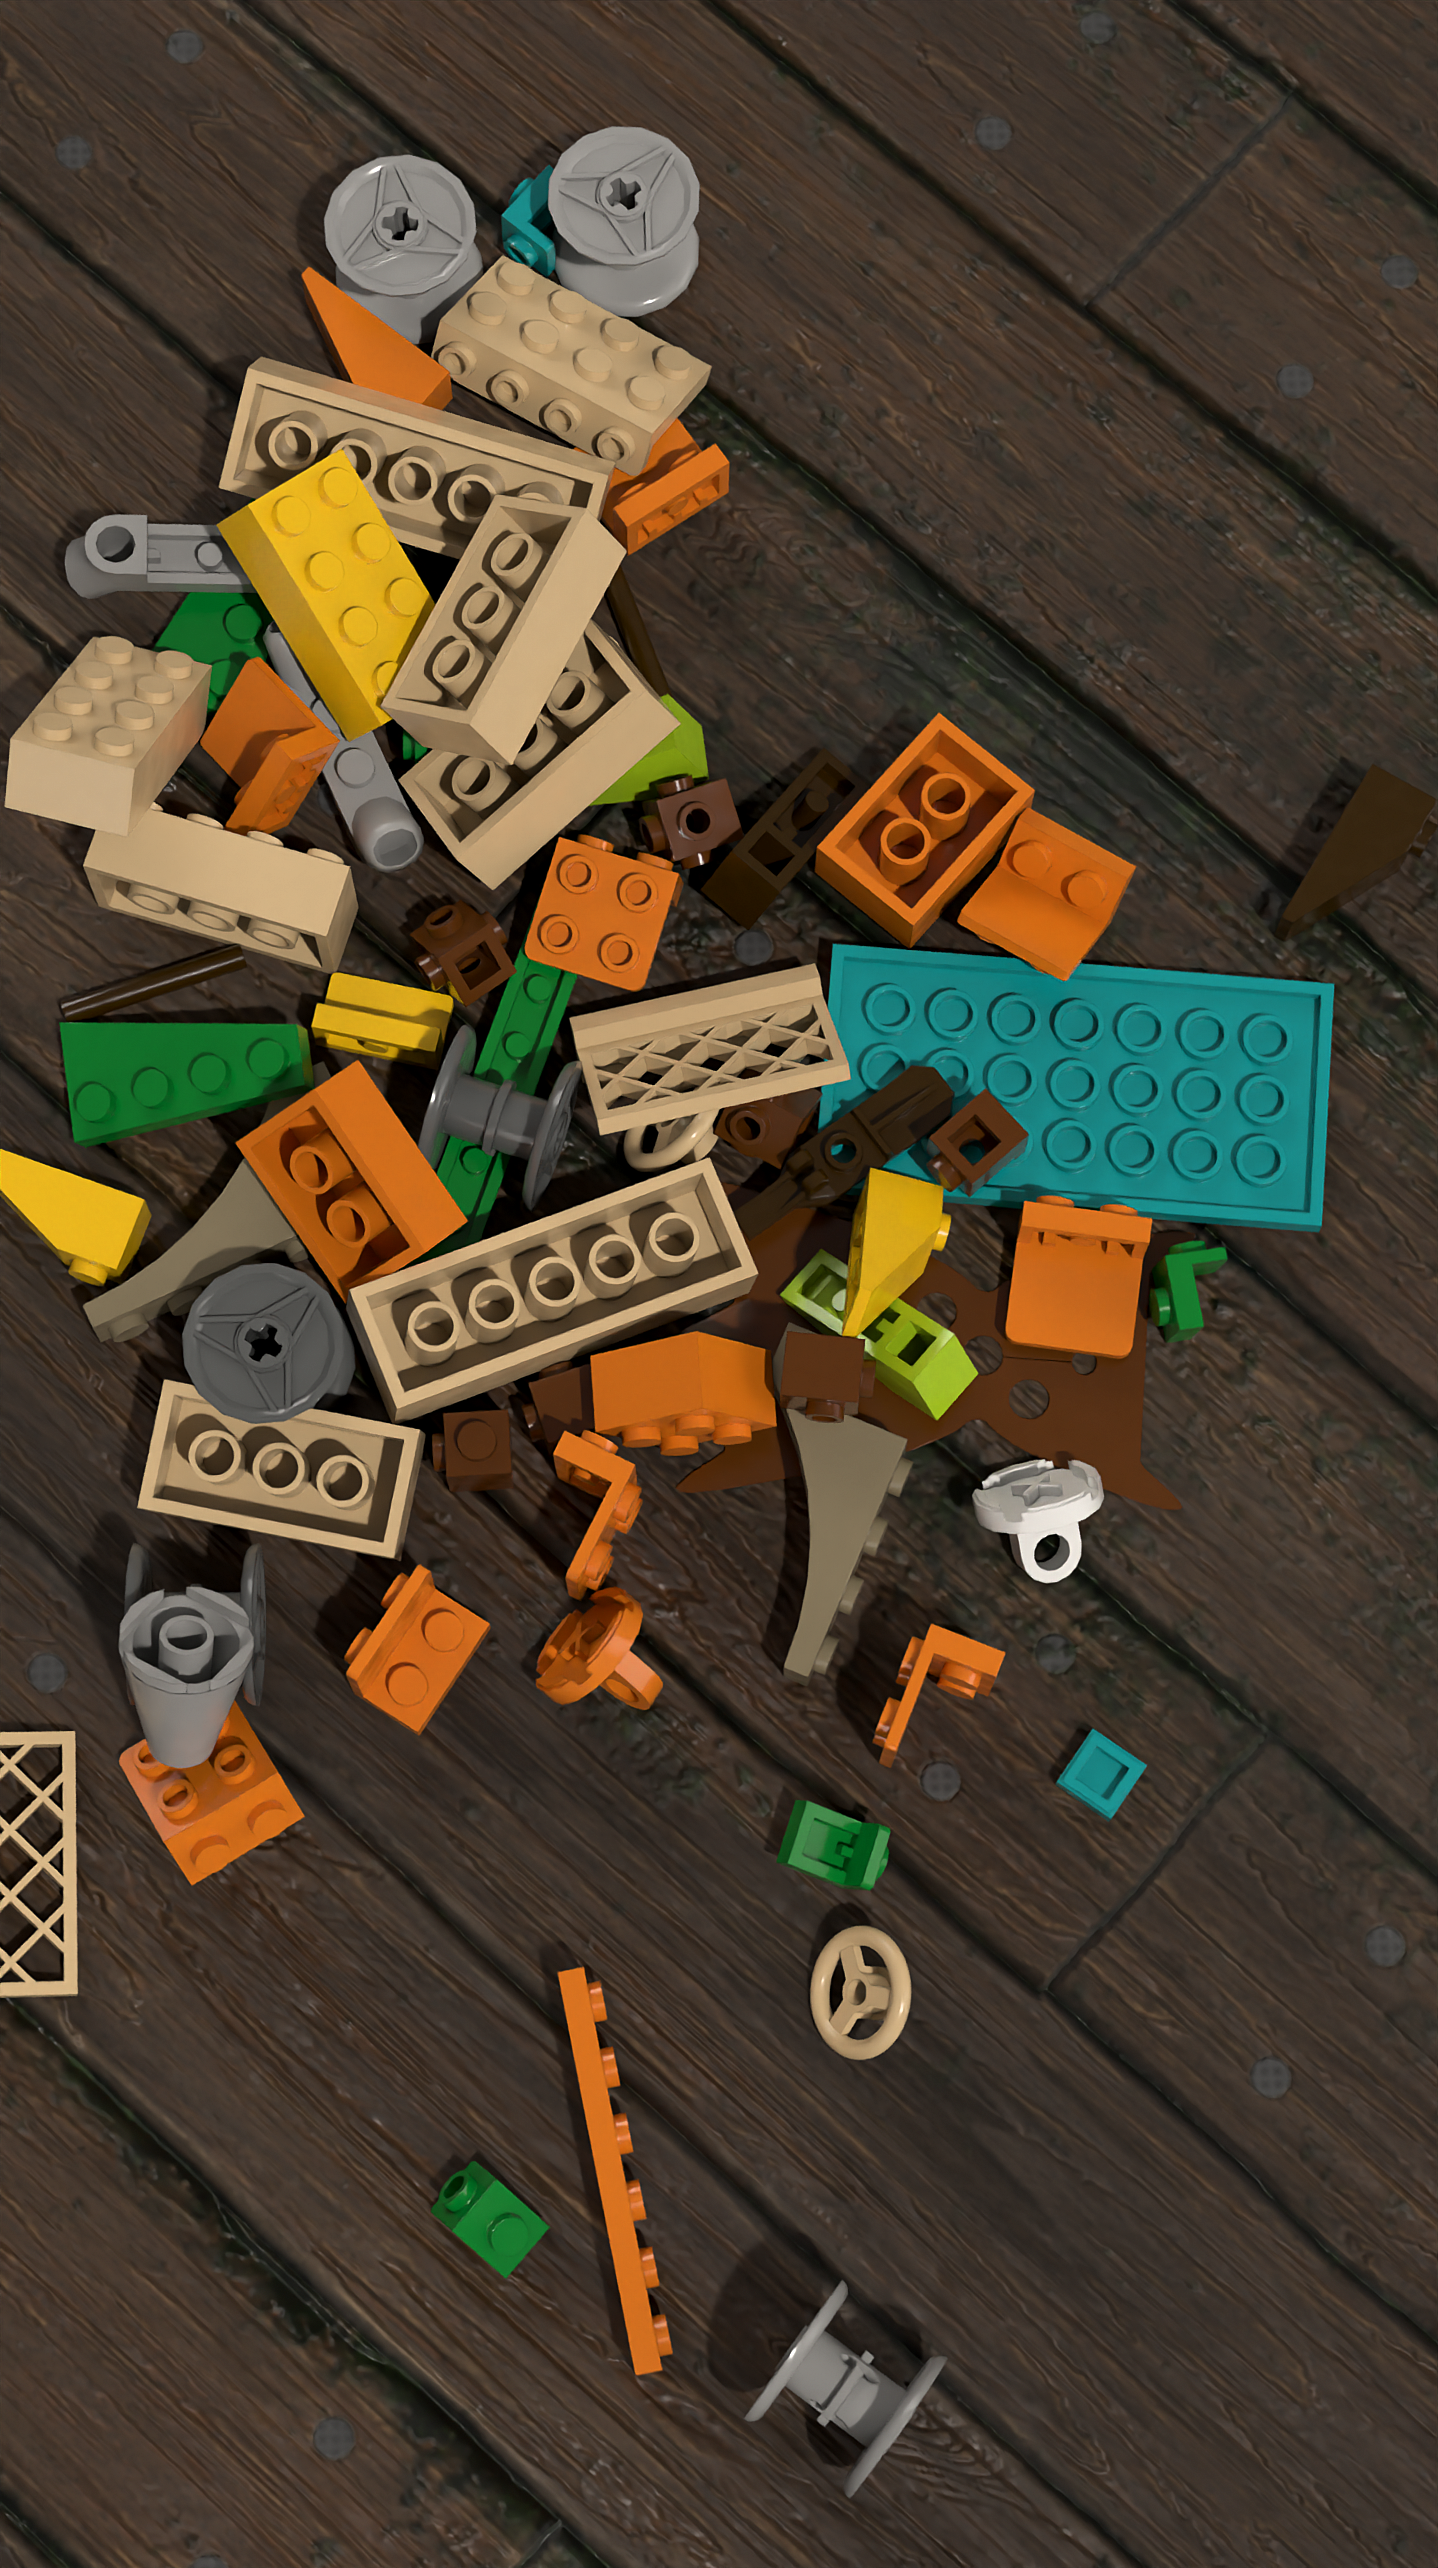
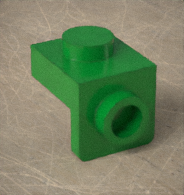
M1190 1241L1169 1247V1255H1165L1151 1269L1155 1288L1150 1289L1149 1292L1150 1313L1155 1326H1163L1166 1343L1190 1340L1204 1327L1194 1276L1216 1272L1228 1260L1225 1247L1207 1249L1205 1241Z
M796 1800L776 1863L842 1889L870 1891L875 1884V1880L882 1875L889 1857L887 1842L891 1829L879 1823L860 1822L810 1801Z
M472 2161L464 2170L455 2173L446 2181L439 2193V2200L431 2208V2213L505 2279L550 2228L476 2161Z

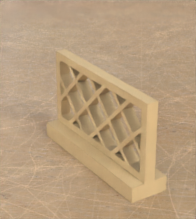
M815 963L569 1018L577 1061H582L581 1078L583 1083L585 1082L600 1135L851 1079L849 1063L823 997L820 975ZM770 1044L788 1048L780 1057L762 1053ZM807 1054L829 1060L811 1065L799 1063ZM709 1057L726 1062L717 1071L700 1067ZM745 1068L762 1072L760 1076L741 1079L737 1077ZM647 1071L663 1076L655 1085L637 1081ZM683 1082L701 1086L695 1091L686 1093L675 1092ZM621 1096L638 1100L635 1104L608 1110Z
M75 1731L0 1732V1748H21L10 1760L0 1751V1764L3 1766L0 1769V1781L10 1773L36 1798L10 1825L0 1816V1829L3 1831L0 1834V1846L10 1838L36 1863L11 1891L0 1882V1895L4 1897L0 1901V1913L10 1903L37 1929L11 1957L0 1948V1960L4 1963L0 1968V1979L11 1970L22 1981L0 1983V1998L77 1996ZM61 1747L62 1773L44 1791L40 1790L16 1766L33 1748ZM61 1785L62 1810L49 1798ZM41 1805L62 1823V1839L44 1857L16 1832ZM61 1850L62 1875L50 1864ZM42 1870L63 1889V1904L45 1923L16 1897ZM62 1916L63 1941L50 1930ZM44 1936L63 1954V1981L36 1982L17 1962Z

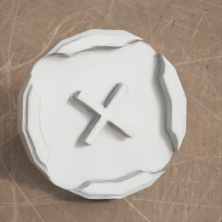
M1045 1459L1015 1464L989 1475L982 1482L983 1490L975 1489L972 1495L975 1515L979 1524L994 1532L1009 1533L1012 1553L1017 1565L1034 1580L1043 1583L1058 1582L1069 1576L1077 1567L1081 1557L1082 1546L1078 1522L1097 1511L1104 1500L1101 1477L1096 1468L1078 1460L1068 1461L1069 1469H1054L1053 1461H1045ZM1058 1534L1060 1546L1054 1557L1046 1562H1036L1034 1550L1037 1543L1047 1535Z

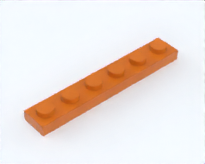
M584 1967L558 1972L635 2375L640 2376L662 2371L660 2357L671 2355L673 2351L665 2313L652 2316L647 2289L660 2286L652 2246L638 2248L634 2222L646 2219L639 2179L625 2181L621 2155L632 2153L633 2147L626 2112L613 2115L608 2094V2088L620 2086L613 2046L599 2048L595 2022L608 2020L600 1981L587 1983Z

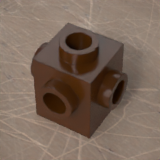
M692 775L683 776L656 785L659 797L641 802L645 816L639 819V826L648 851L650 853L657 852L658 857L668 861L679 860L682 870L718 859L715 851L716 847L743 839L744 837L726 778L708 780L695 785Z
M461 899L453 905L443 906L432 912L426 918L424 925L410 934L421 953V956L416 958L414 963L427 984L434 991L443 987L465 1007L517 972L502 946L508 940L495 918L488 911L479 915Z
M747 1069L738 1078H753L760 1076L762 1072ZM810 1088L721 1108L719 1110L723 1111L713 1134L730 1142L731 1146L739 1153L749 1157H758L781 1169L786 1162L788 1154L796 1150L801 1144L823 1093Z

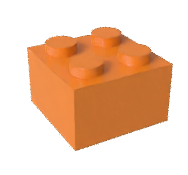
M695 1331L590 1356L595 1432L622 1438V1445L625 1447L660 1446V1454L683 1456L697 1453L699 1451L698 1443L713 1440V1443L721 1445L746 1443L752 1440L753 1431L777 1426L771 1350Z

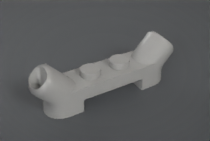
M115 514L104 516L95 521L86 532V536L72 540L66 550L65 568L68 582L80 596L88 599L99 598L117 591L257 593L216 525L148 524L147 515Z
M271 622L266 629L263 640L276 674L340 740L322 769L321 774L339 810L344 828L356 854L364 864L378 872L390 873L406 868L421 855L424 837L421 828L410 813L373 732L370 731L348 742L276 622Z

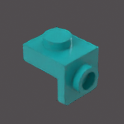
M549 165L535 180L529 177L519 184L509 200V208L501 215L502 242L507 254L517 263L524 264L529 268L533 266L546 277L553 272L556 266L555 244L543 234L554 222L548 208L549 179L554 171Z

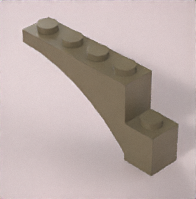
M324 1061L312 1066L315 1088L331 1078ZM309 1092L269 1102L260 1126ZM244 1158L223 1192L193 1228L156 1261L123 1284L85 1303L83 1308L100 1343L110 1338L114 1342H123L143 1333L149 1327L147 1321L169 1311L174 1316L190 1312L194 1301L214 1279L242 1265L277 1263L288 1258L289 1262L294 1263L310 1258L312 1254L247 1159Z
M790 1322L772 1360L774 1397L779 1407L787 1331L817 1334ZM780 1408L799 1458L807 1498L810 1538L808 1579L799 1624L784 1664L783 1677L808 1686L814 1671L825 1675L840 1640L829 1635L838 1612L840 1611L850 1616L864 1583V1579L854 1575L864 1552L872 1556L876 1555L889 1520L879 1517L888 1493L900 1497L914 1462L903 1458L908 1439L855 1417L844 1415V1421L841 1423H822L806 1419L804 1410Z

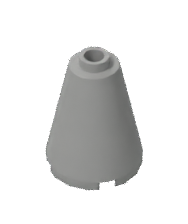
M186 1587V1595L164 1597V1589L155 1591L133 1604L121 1621L118 1639L119 1653L151 1755L160 1763L170 1767H193L204 1762L214 1749L251 1662L254 1640L249 1628V1618L244 1609L226 1595L202 1587Z

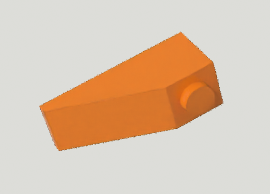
M310 266L301 274L306 303L343 381L439 410H443L452 400L450 371Z

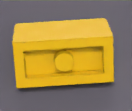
M335 972L330 978L325 1003H317L311 1028L315 1043L319 1046L438 1070L454 1002L450 995Z

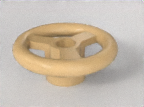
M683 1082L675 1092L682 1093L697 1085ZM719 1109L628 1129L624 1139L626 1161L633 1169L639 1172H655L674 1164L678 1160H681L684 1164H692L701 1160L709 1153L718 1139V1136L713 1133L717 1127L714 1120ZM654 1126L659 1132L652 1153H643L644 1137L649 1127Z
M854 1926L836 1934L821 1951L812 1973L810 2003L814 2022L827 2045L841 2056L854 2060H865L880 2055L896 2041L904 2028L909 2014L911 1979L906 1960L897 1944L886 1933L870 1926ZM860 1946H868L875 1950L884 1960L886 1967L865 1966ZM841 1958L846 1981L842 1991L843 2001L833 2015L830 2004V1984L834 1969ZM857 2019L884 2021L880 2029L869 2038L857 2040L847 2036Z

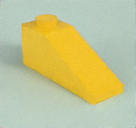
M0 1149V1197L64 1264L70 1266L68 1273L81 1281L96 1286H104L106 1279L123 1284L127 1279L152 1216L145 1199Z
M870 1167L852 1218L842 1337L856 1338L923 1274L931 1251L941 1252L943 1250L950 1229L951 1215L942 1213L944 1191L942 1186Z

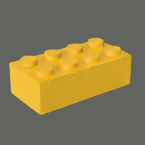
M341 448L216 524L346 739L350 742L393 719L380 706L436 604Z

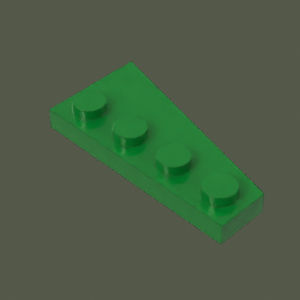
M251 498V500L249 501L248 504H250L251 502L255 501L256 499H255V498ZM190 592L152 651L159 653L163 651H178L189 655L193 661L212 665L207 716L214 717L247 660L260 657L270 666L271 659L263 636L268 625L274 619L258 593Z
M59 1022L74 1143L85 1148L307 1093L315 1089L308 1033L305 1028L298 1024Z

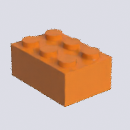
M938 713L817 846L815 873L910 950L1007 842L1020 815L1027 807L1031 809L1035 790L943 715Z
M359 1060L236 1142L244 1157L344 1303L348 1300L349 1289L396 1272L429 1251L468 1222Z

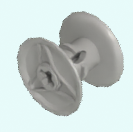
M611 126L580 138L561 155L549 179L548 208L556 225L552 233V241L555 244V271L559 281L564 288L579 293L586 300L616 316L639 317L665 308L686 290L698 266L699 236L693 222L699 212L700 184L689 158L669 138L642 127Z
M412 155L379 157L353 170L333 192L324 217L326 247L336 263L337 287L412 344L435 341L440 320L483 276L482 255L474 243L476 235L474 203L461 180L438 162Z
M841 2280L810 2325H805L774 2369L776 2373L750 2408L744 2420L752 2422L759 2420L784 2386H786L821 2413L817 2419L819 2423L826 2426L831 2420L866 2446L843 2483L845 2495L851 2498L906 2426L948 2358L944 2356L930 2358L906 2390L870 2365L874 2358L873 2355L865 2351L860 2357L825 2331V2328L848 2294L847 2285Z

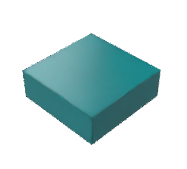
M1092 1729L1055 1785L1109 1822L1147 1765L1095 1729Z

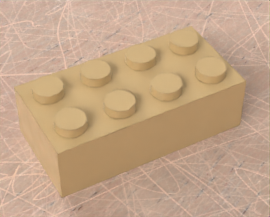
M496 494L380 707L423 747L512 765L627 551L587 508Z
M590 619L512 765L432 749L398 781L456 860L489 888L494 890L681 723L620 646Z
M93 637L11 737L5 807L128 838L205 732L212 665L193 661L189 655L178 651H163L159 653L134 647L130 641L121 637Z
M155 802L152 803L128 838L95 830L83 864L97 904L101 908L232 946L240 944L242 949L328 974H333L338 970L359 908L350 866L343 865L344 861L339 856L321 849H309L307 854L284 848V844L279 839L258 831H249L247 836L223 830V825L218 821L200 814H188L186 819L163 813V808Z
M164 1379L137 1508L149 1512L401 1561L426 1434L420 1429L313 1408L285 1422L251 1424L221 1414L198 1394L194 1385Z

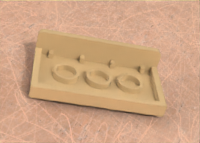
M504 255L440 320L431 354L432 359L450 371V377L453 381L593 456L616 462L615 467L632 476L640 474L646 467L652 446L704 388L712 367L691 356L684 349L661 340L637 327L633 322L614 315L586 300L579 293L552 282L532 271L528 266L517 263Z

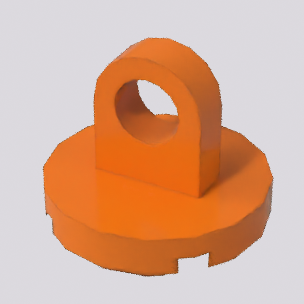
M615 1586L597 1591L589 1598L595 1604L585 1614L581 1613L578 1609L572 1614L569 1613L547 1640L537 1661L536 1671L542 1677L535 1680L536 1686L553 1702L565 1705L578 1701L600 1685L615 1698L627 1705L647 1710L662 1690L663 1682L649 1666L630 1651L639 1633L643 1618L641 1604L624 1589Z

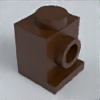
M985 1088L929 1137L926 1152L932 1159L926 1165L929 1172L944 1189L953 1192L959 1186L970 1197L1011 1160H1016L1025 1152L1029 1134ZM967 1145H973L981 1150L983 1158L978 1162L969 1163L959 1151Z

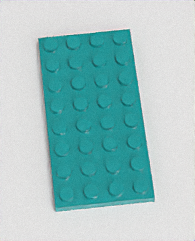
M833 944L828 1010L848 1060L851 1079L821 1086V1093L823 1095L820 1099L818 1133L883 1089L910 1066L935 1067L955 1092L952 1116L879 1170L940 1185L929 1172L926 1165L932 1159L926 1152L928 1139L985 1088L1029 1134L1025 1152L1016 1160H1011L970 1197L959 1186L953 1192L944 1189L943 1202L1022 1209L1024 1201L1036 1202V1198L1039 1196H1059L1072 1200L1075 1203L1074 1208L1099 1211L1102 1205H1124L1136 1209L1139 1217L1157 1220L1319 1233L1322 1227L1334 984L1081 963L1067 981H1062L1051 974H1045L1036 970L1029 962L1019 958ZM838 1145L831 1151L832 1157L840 1163L850 1162L855 1157L854 1150L848 1145ZM967 1145L959 1151L969 1163L978 1162L983 1158L981 1150L973 1145ZM865 1180L845 1194L860 1196Z

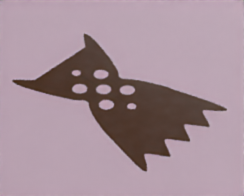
M720 1181L733 1212L760 1194V1192ZM799 1208L793 1210L751 1241L748 1240L741 1230L759 1273L750 1292L734 1298V1302L727 1308L682 1330L680 1334L699 1331L771 1350L772 1360L789 1322L814 1333L824 1335L786 1304L780 1294L820 1249L848 1265L852 1222L809 1208ZM1184 1231L1150 1234V1242L1142 1264L1132 1349L1126 1357L1121 1359L1094 1355L1097 1362L1096 1368L1087 1375L1079 1374L1073 1368L1072 1360L1077 1353L1016 1345L1007 1340L1005 1325L1011 1279L1001 1284L994 1291H981L963 1275L936 1258L929 1256L923 1274L898 1298L917 1310L918 1303L930 1293L947 1295L953 1300L957 1311L955 1322L947 1330L955 1334L963 1349L969 1340L978 1336L994 1339L1002 1349V1363L991 1374H978L937 1421L891 1391L876 1377L874 1379L872 1399L860 1397L858 1416L852 1417L908 1439L906 1452L937 1441L955 1432L971 1420H982L1013 1445L1040 1459L1053 1461V1466L1059 1469H1069L1068 1461L1078 1460L1096 1468L1101 1477L1102 1487L1105 1490L1159 1509L1180 1510L1183 1507L1179 1500L1149 1473L1140 1462L1149 1284L1151 1269L1165 1255H1169L1168 1248L1176 1244L1190 1242L1196 1235ZM1022 1380L1037 1381L1048 1392V1408L1037 1418L1026 1419L1019 1417L1010 1407V1391L1015 1384ZM776 1398V1427L753 1431L752 1440L749 1442L723 1445L725 1447L724 1452L692 1472L677 1485L676 1489L679 1492L696 1493L802 1476L799 1458Z

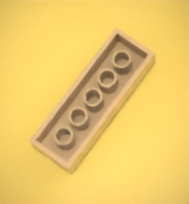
M261 356L247 369L218 488L258 499L342 448L397 541L461 560L496 494L587 508L600 522L616 462Z
M709 1157L349 1289L346 1310L391 1422L394 1425H398L534 1374L549 1366L566 1362L750 1292L759 1273Z

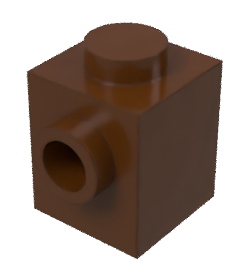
M787 1331L780 1390V1408L804 1410L806 1419L822 1423H841L844 1421V1415L858 1416L859 1398L872 1399L876 1369V1360L864 1358L865 1339Z
M573 1361L558 1363L541 1370L538 1373L539 1380L528 1383L532 1402L521 1405L523 1416L532 1442L544 1439L549 1456H553L564 1431L579 1438L583 1430L596 1433L604 1438L613 1437L595 1432L591 1363L577 1368Z
M508 1409L443 1413L444 1433H432L434 1472L446 1471L450 1492L514 1489L511 1423Z

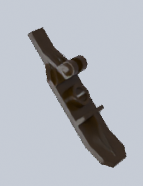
M910 1066L883 1089L788 1154L779 1178L763 1192L733 1212L739 1228L748 1240L751 1241L795 1209L828 1206L865 1180L870 1167L875 1169L882 1168L952 1116L955 1092L935 1067ZM841 1144L848 1145L854 1150L855 1157L850 1162L840 1163L832 1157L831 1151L833 1148Z

